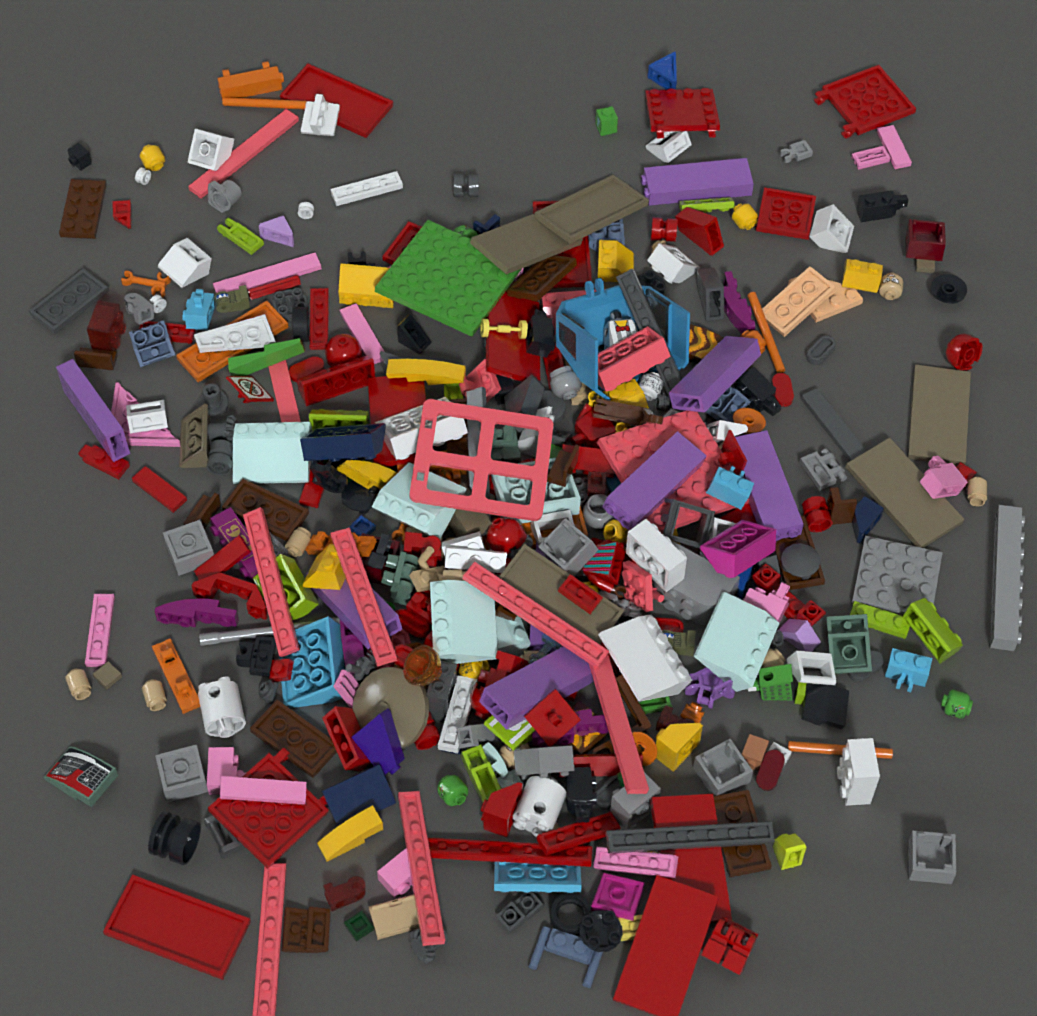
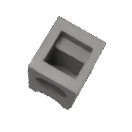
M130 293L124 297L126 312L134 315L135 322L138 325L155 319L153 304L137 293Z
M484 724L457 728L459 748L479 746V743L491 742L495 738V734Z

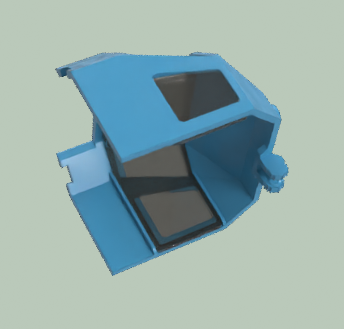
M597 278L594 285L592 281H586V295L561 302L556 312V347L565 357L579 380L602 398L610 401V398L603 393L604 390L598 386V353L604 350L603 329L607 322L611 320V313L621 312L623 320L632 319L637 330H640L620 285L604 289L603 280ZM642 286L680 371L681 368L684 369L689 363L690 312L652 287ZM653 366L647 372L640 373L633 377V379L639 382L643 374H650V372L659 373L656 366Z

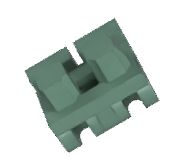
M505 425L503 429L494 428L491 450L492 460L515 464L521 462L516 429L513 426Z
M401 551L399 556L388 554L385 567L396 570L395 573L384 570L381 583L391 586L390 602L406 606L411 600L414 588L409 575L412 571H417L419 566L418 557Z

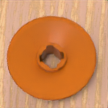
M740 408L733 414L734 423L747 425L748 430L743 434L760 432L766 426L764 416L755 409Z
M632 732L637 751L643 754V766L652 764L657 757V746L654 740L645 733Z

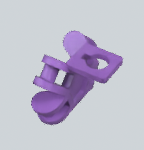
M707 667L696 673L689 674L693 681L684 689L685 695L688 696L698 693L696 703L708 705L710 709H712L714 701L724 696L731 699L735 696V691L732 689V680L724 682ZM704 690L711 691L710 698L703 696Z

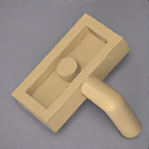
M430 546L418 558V564L422 570L412 571L409 575L417 592L430 590V582L439 581V574H443V570H446L444 566L429 568L426 561L434 553V549Z

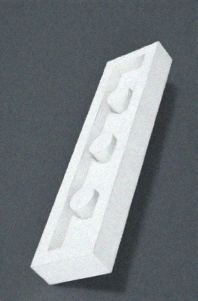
M396 171L332 188L331 195L336 206L402 189L403 183Z
M457 676V683H455L438 742V750L459 753L457 728L464 727L467 724L472 707L470 694L478 679Z

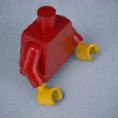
M594 391L588 394L589 403L584 405L575 421V436L570 438L573 446L584 444L585 447L600 449L597 443L599 438L621 432L625 427L623 422H619L615 427L610 420L592 417L593 413L604 415V413L593 411L594 404H599L593 400V397L596 395Z

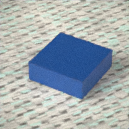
M362 515L349 526L351 532H354L357 536H361L362 533L370 535L376 529V525Z

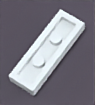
M447 546L445 568L468 570L475 561L490 572L502 573L506 566L507 552Z

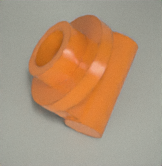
M691 702V704L685 705L680 717L690 719L694 723H701L705 712L702 710L703 707L701 705Z

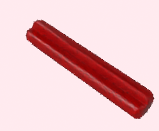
M298 275L258 286L249 289L248 295L253 300L296 287L301 284Z

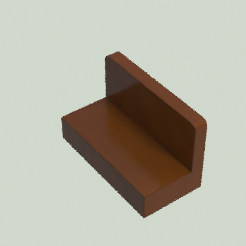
M81 347L79 351L75 350L74 352L78 367L114 370L118 356L117 351Z
M575 445L572 453L563 450L559 451L547 476V482L566 487L578 461L579 445Z
M838 487L830 488L827 505L832 518V525L852 523L857 500H841Z
M214 493L212 497L203 495L183 525L200 520L205 529L211 521L210 518L221 507L219 494Z

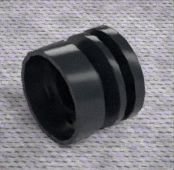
M163 811L157 818L149 837V854L159 855L160 858H166L169 855L170 861L186 865L191 860L199 842L201 833L200 822L184 818L180 822L179 815H172L170 812Z

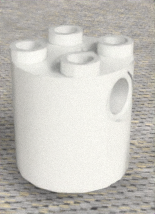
M221 677L218 681L199 685L198 697L205 732L208 735L227 738L244 728L246 722L238 684L231 681L230 677Z
M531 776L528 778L513 813L514 827L530 831L535 837L538 834L553 830L567 796L566 790L558 784L556 779L550 776L546 778Z

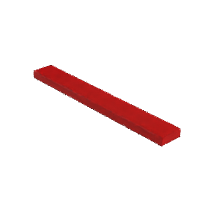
M428 838L431 858L584 867H591L592 846H575L546 856L538 843Z

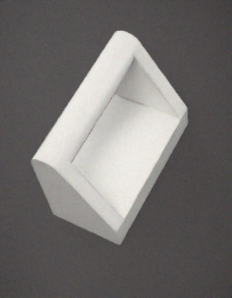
M687 131L664 132V138L656 137L646 145V149L663 162L669 163L692 144ZM670 135L672 136L670 139H668V140H667L665 143H663L662 145H658L659 143H661L663 140H665V139H666L667 137H669Z
M164 400L126 405L130 434L168 428Z
M722 420L707 424V428L716 443L725 440L728 430H731L734 436L748 430L747 425Z
M570 510L543 514L540 520L531 521V530L538 546L547 538H542L541 530L556 528L565 518L574 525Z
M795 651L786 659L787 664H791L792 674L798 682L824 685L836 684L833 660L830 653ZM803 668L819 669L823 676L804 675Z

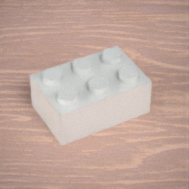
M645 519L628 531L626 554L642 569L652 574V579L665 592L684 579L687 562L685 553L680 549L678 550L667 536L662 535L655 524Z
M873 738L847 740L846 747L842 750L843 757H840V766L837 767V777L842 782L840 786L841 798H844L846 806L871 804L880 778Z

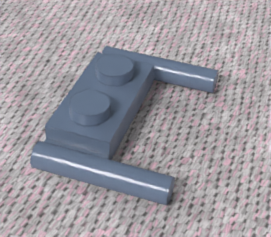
M543 926L528 967L536 970L543 950H546L547 952L586 965L588 964L589 967L583 986L591 988L603 952L589 949L583 943L581 937L554 928L551 930Z

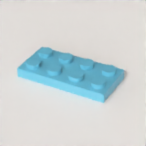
M495 862L494 891H522L526 893L581 892V867Z

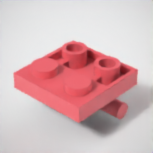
M486 359L465 376L464 383H459L462 395L466 399L467 391L479 387L485 388L486 403L501 390L496 374L486 371Z
M630 560L623 562L622 576L626 589V594L623 593L624 598L633 602L634 605L640 607L646 613L653 611V599L662 602L664 595L652 586V574Z

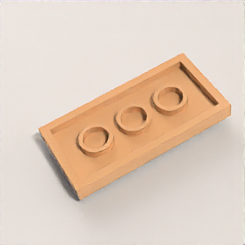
M809 266L762 308L767 323L785 337L836 291V286Z

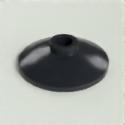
M943 274L937 276L932 281L931 292L937 300L943 303L954 304L965 298L967 286L961 278L951 274Z

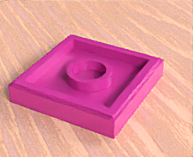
M603 873L591 905V911L610 910L615 913L616 917L633 921L645 882Z

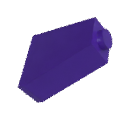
M387 708L351 738L373 766L380 764L384 775L388 772L392 775L401 768L399 764L405 757L391 711Z

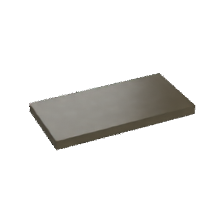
M611 175L535 212V219L571 244L648 206L649 199L616 176Z
M535 214L474 236L471 238L470 244L507 275L579 246L583 239L581 238L569 244L536 220Z
M915 364L908 444L909 459L929 462L933 456H939L946 463H953L958 466L961 462L965 465L971 372Z
M891 438L886 439L851 460L845 466L878 505L884 508L886 514L916 547L924 548L963 524L965 520L945 497L932 499L920 483L924 474Z
M524 544L499 578L601 645L602 640L598 634L614 627L624 610L602 596L603 599L591 615L558 592L559 587L570 574Z

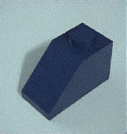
M866 496L860 502L857 501L852 521L856 542L859 544L880 521L884 510L882 506Z

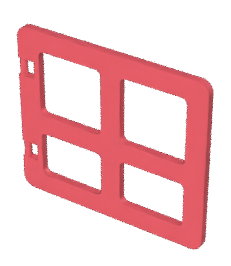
M434 399L426 400L423 404L409 493L410 499L415 503L530 521L540 520L544 508L553 421L547 417ZM444 415L479 421L481 429L477 456L471 457L433 450L437 416ZM426 420L432 421L431 429L425 428ZM496 424L538 431L534 466L491 459ZM436 465L472 471L474 479L471 495L465 496L427 489L430 466ZM418 472L425 473L423 481L417 480ZM493 474L530 480L532 482L530 504L522 505L487 499L485 494L488 475Z

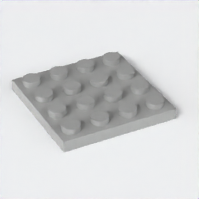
M865 536L851 604L853 605L854 601L901 616L904 615L911 603L926 598L928 602L930 601L934 604L943 552Z

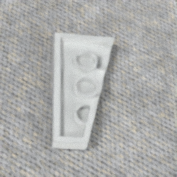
M265 315L194 334L200 353L264 348V345L276 343Z

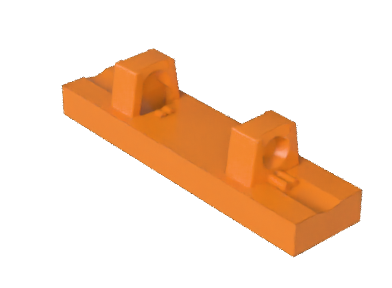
M318 531L317 535L312 536L305 551L309 555H319L329 544H333L331 535ZM351 532L360 557H369L377 540L374 536H357L354 532Z
M171 638L153 645L152 650L182 714L199 708V697Z

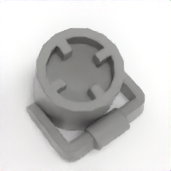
M225 180L221 185L216 181L208 184V203L222 213L228 211L242 195L240 187L230 180Z

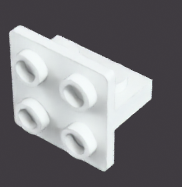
M316 94L314 102L308 101L306 103L301 133L334 136L340 105L327 103L322 94Z

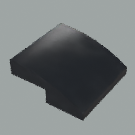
M806 683L801 719L818 726L825 723L843 729L846 725L849 690L832 685Z

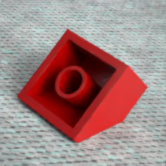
M518 782L491 793L488 800H484L481 812H483L481 821H483L484 830L506 838L508 837L514 823L513 813L523 791V783Z

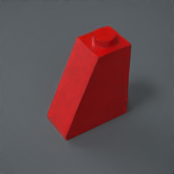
M686 207L675 216L679 231L709 255H714L724 247L717 217Z

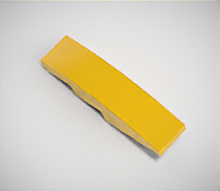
M389 359L386 375L388 378L406 377L408 382L426 381L428 385L464 383L466 367L464 365L426 359Z

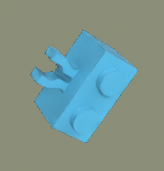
M196 289V292H192L190 299H187V309L183 311L182 318L186 322V329L208 331L215 310L214 294L204 293V289Z
M731 466L729 471L719 467L706 493L741 510L750 496L754 483L742 478L745 474L744 471L736 475L734 474L735 467Z
M892 648L885 677L898 680L896 689H900L903 682H907L908 692L912 691L913 684L925 687L932 658Z

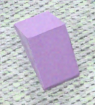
M284 216L260 223V238L291 247L294 246L293 232Z
M788 619L779 629L783 633L784 639L800 651L813 652L821 643L808 620Z

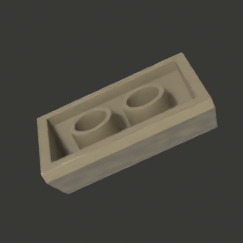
M203 404L181 420L179 467L181 468L207 467L210 449L208 425L211 423L207 404Z
M466 483L459 484L467 488L464 495L470 496L472 491ZM456 509L448 525L458 538L479 531L482 535L492 524V520L485 513Z

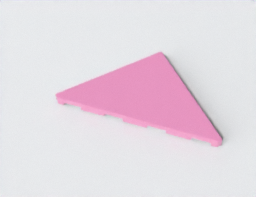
M116 382L111 413L123 428L128 446L180 447V440L176 439L167 428L130 434L126 405L139 403L128 391L121 387L119 382Z

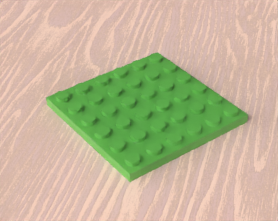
M427 220L375 286V292L473 337L481 325V319H486L521 269L506 275L470 244V238Z

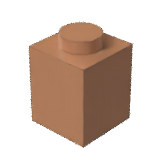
M749 734L742 756L752 770L759 771L769 741Z

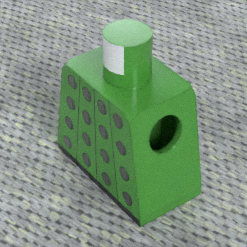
M791 664L761 668L759 679L755 680L752 688H748V692L761 691L762 700H795Z

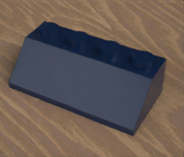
M386 424L315 428L300 438L304 461L319 463L329 459V462H335L342 458H347V460H356L358 457H364V459L376 458V455L383 448Z

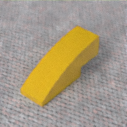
M346 460L336 469L367 489L372 486L382 489L397 474L392 469L380 464L360 460Z
M372 805L336 827L323 837L317 845L328 862L365 843L366 838L382 831L383 822Z

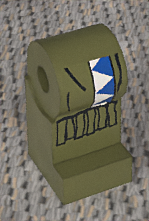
M246 285L239 286V290L218 292L214 296L216 310L220 313L250 309Z
M670 630L662 631L678 655L693 656L696 631L688 630L687 633Z

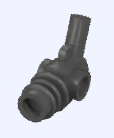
M367 652L366 654L369 658L366 656L361 657L356 661L355 665L347 664L345 667L346 671L354 673L355 680L363 681L369 674L377 670L373 653L369 654Z

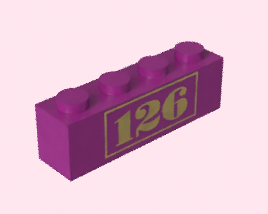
M230 507L210 518L212 525L210 530L214 537H219L222 548L238 535L243 537L251 552L236 564L239 565L240 573L244 579L248 578L251 583H254L252 578L258 572L248 532Z

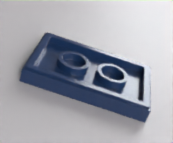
M380 764L321 791L337 827L372 805L376 812L396 803Z

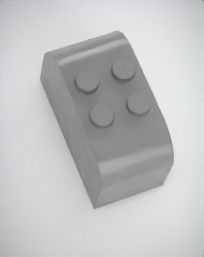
M672 541V544L678 550H682L687 557L685 576L681 582L667 592L652 579V586L664 595V600L659 603L664 605L666 609L677 612L686 620H691L700 625H708L721 593L726 592L735 597L737 596L740 577L728 578L723 574L717 573L707 559Z

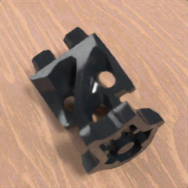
M342 458L335 462H329V459L323 461V465L312 463L310 470L315 476L312 482L329 492L342 493L345 486L352 479L337 471L336 468L344 463L347 458Z

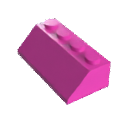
M741 520L702 544L700 549L717 573L723 574L728 578H734L775 551L776 529Z

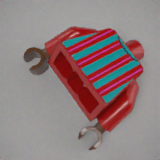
M607 539L596 545L599 550L580 570H583L589 582L608 593L613 592L614 595H617L618 600H622L624 597L617 592L626 594L625 587H614V585H618L625 555L628 558L630 557L626 554L624 543Z

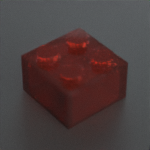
M98 300L87 327L91 348L116 351V348L118 349L120 346L121 335L126 330V324L123 322V312H121L119 304Z

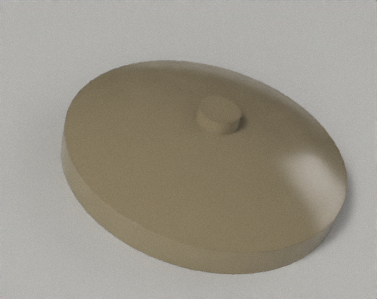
M386 667L372 672L361 682L354 696L353 711L362 729L388 708L391 711L401 747L404 749L413 744L424 731L429 717V700L426 697L427 692L423 684L414 674L405 669Z

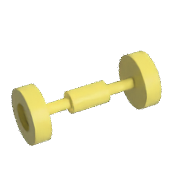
M481 319L480 335L487 338L489 330H497V332L502 333L518 331L519 339H526L528 331L527 321L520 320L518 327H511L510 325L492 327L489 326L488 319Z

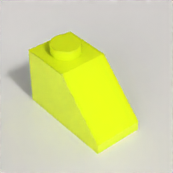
M782 834L775 839L773 850L781 870L802 864L807 847L796 834Z

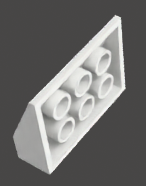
M446 397L438 399L440 401L450 402ZM423 405L375 422V424H386L384 441L396 460L406 459L410 454L416 453ZM444 415L437 416L433 446H441L448 440H457L462 438L464 434H467L464 419ZM426 420L425 428L431 429L432 421Z
M652 615L638 616L598 634L639 702L678 695L693 681L688 670L678 658V654L670 645L668 638L659 627L657 620Z

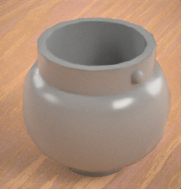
M564 366L550 373V388L556 397L569 400L578 395L577 392L580 390L582 382L571 366Z
M603 494L593 495L583 507V518L590 527L603 529L609 521L614 519L612 515H609L602 508L608 496Z

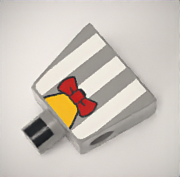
M621 312L610 314L611 320L607 322L603 329L604 350L638 332L632 319L623 320Z

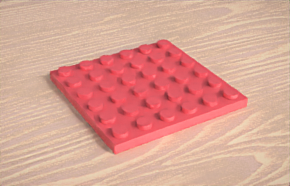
M686 410L664 417L662 424L645 423L599 438L597 442L619 481L623 483L678 431L707 457L702 466L668 499H675L715 511L714 515L736 508L706 493L717 469L721 467L729 471L731 465H720L718 459L721 458L720 454L723 452L716 441L713 440V436L698 412ZM663 502L647 518L650 523L657 526L660 533L664 532L666 522L661 521V516L669 513L670 503ZM680 507L675 529L701 520L703 513Z

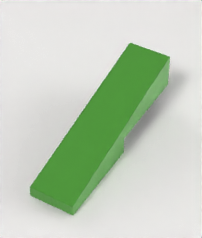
M300 338L264 345L263 352L228 358L229 372L231 376H246L305 352V348Z

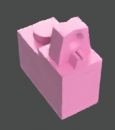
M939 456L931 458L928 462L930 469L924 473V477L920 481L932 499L956 496L968 483L953 463H946Z
M781 583L778 591L773 590L768 596H766V591L758 587L755 590L749 588L743 601L766 611L780 623L789 605L788 601L790 598L786 595L790 586Z
M212 747L208 749L207 789L209 795L220 794L221 776L242 777L246 774L243 773V770H238L239 755H235L234 747Z
M406 849L377 871L378 881L394 898L399 894H405L409 890L410 885H412Z

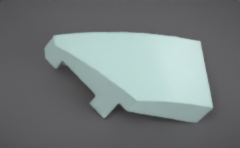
M487 742L482 747L486 758L492 764L495 776L499 774L502 778H505L508 775L506 765L497 750Z

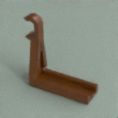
M595 399V402L606 404V406L594 404L593 411L604 413V415L593 413L592 417L637 426L645 423H663L664 417L654 415L649 408Z
M623 675L615 678L620 695L637 724L631 728V731L642 733L648 731L652 725ZM609 740L592 752V754H597V752L607 749L609 754H614L612 741Z

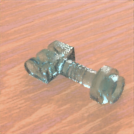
M543 634L542 641L545 642L544 646L537 654H531L528 663L531 664L546 656L552 647L558 650L562 645L546 634Z

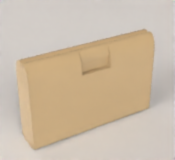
M414 894L368 907L377 940L419 928Z

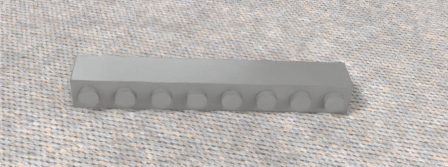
M999 505L995 514L990 648L1014 651L1016 645L1021 643L1022 633L1019 632V627L1022 624V615H1019V610L1022 609L1023 599L1020 598V593L1023 590V581H1020V576L1023 575L1024 565L1021 564L1024 548H1021V543L1024 542L1025 532H1022L1025 516L1022 515L1021 507Z

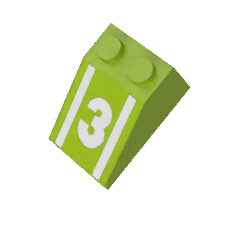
M493 715L484 722V725L513 751L521 745L532 741V734L535 732V729L527 720L507 730Z

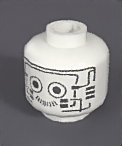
M655 372L643 374L638 383L647 401L658 398L657 394L661 393L664 386L660 375Z

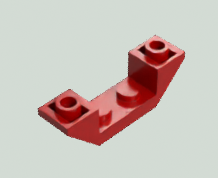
M767 564L763 565L752 576L758 588L767 592L766 596L772 593L773 590L778 591L780 587L781 575ZM788 591L786 596L790 598L788 601L789 605L784 613L788 619L808 620L809 624L813 626L826 614L812 600L805 605Z
M219 572L195 581L191 585L193 595L198 599H213L218 589H220L224 593H232L242 599H248L246 603L247 611L252 617L265 620L268 618L266 605L256 584Z

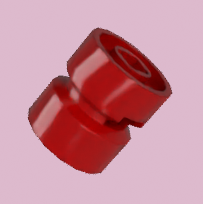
M652 217L651 240L661 241L664 238L665 241L676 242L677 219L667 218L664 221L663 218Z
M814 496L802 503L801 507L806 517L809 531L815 533L822 532L832 526V518L824 497Z
M430 712L424 731L414 742L418 750L432 748L438 744L440 739V733L437 727L434 726V719Z

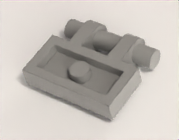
M827 448L821 451L823 456H820L816 451L800 458V464L819 491L836 484L837 479L835 477H838L841 482L847 479L844 468L836 462V457Z

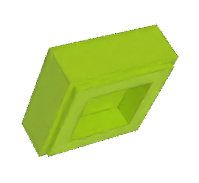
M797 682L794 704H803L806 683Z

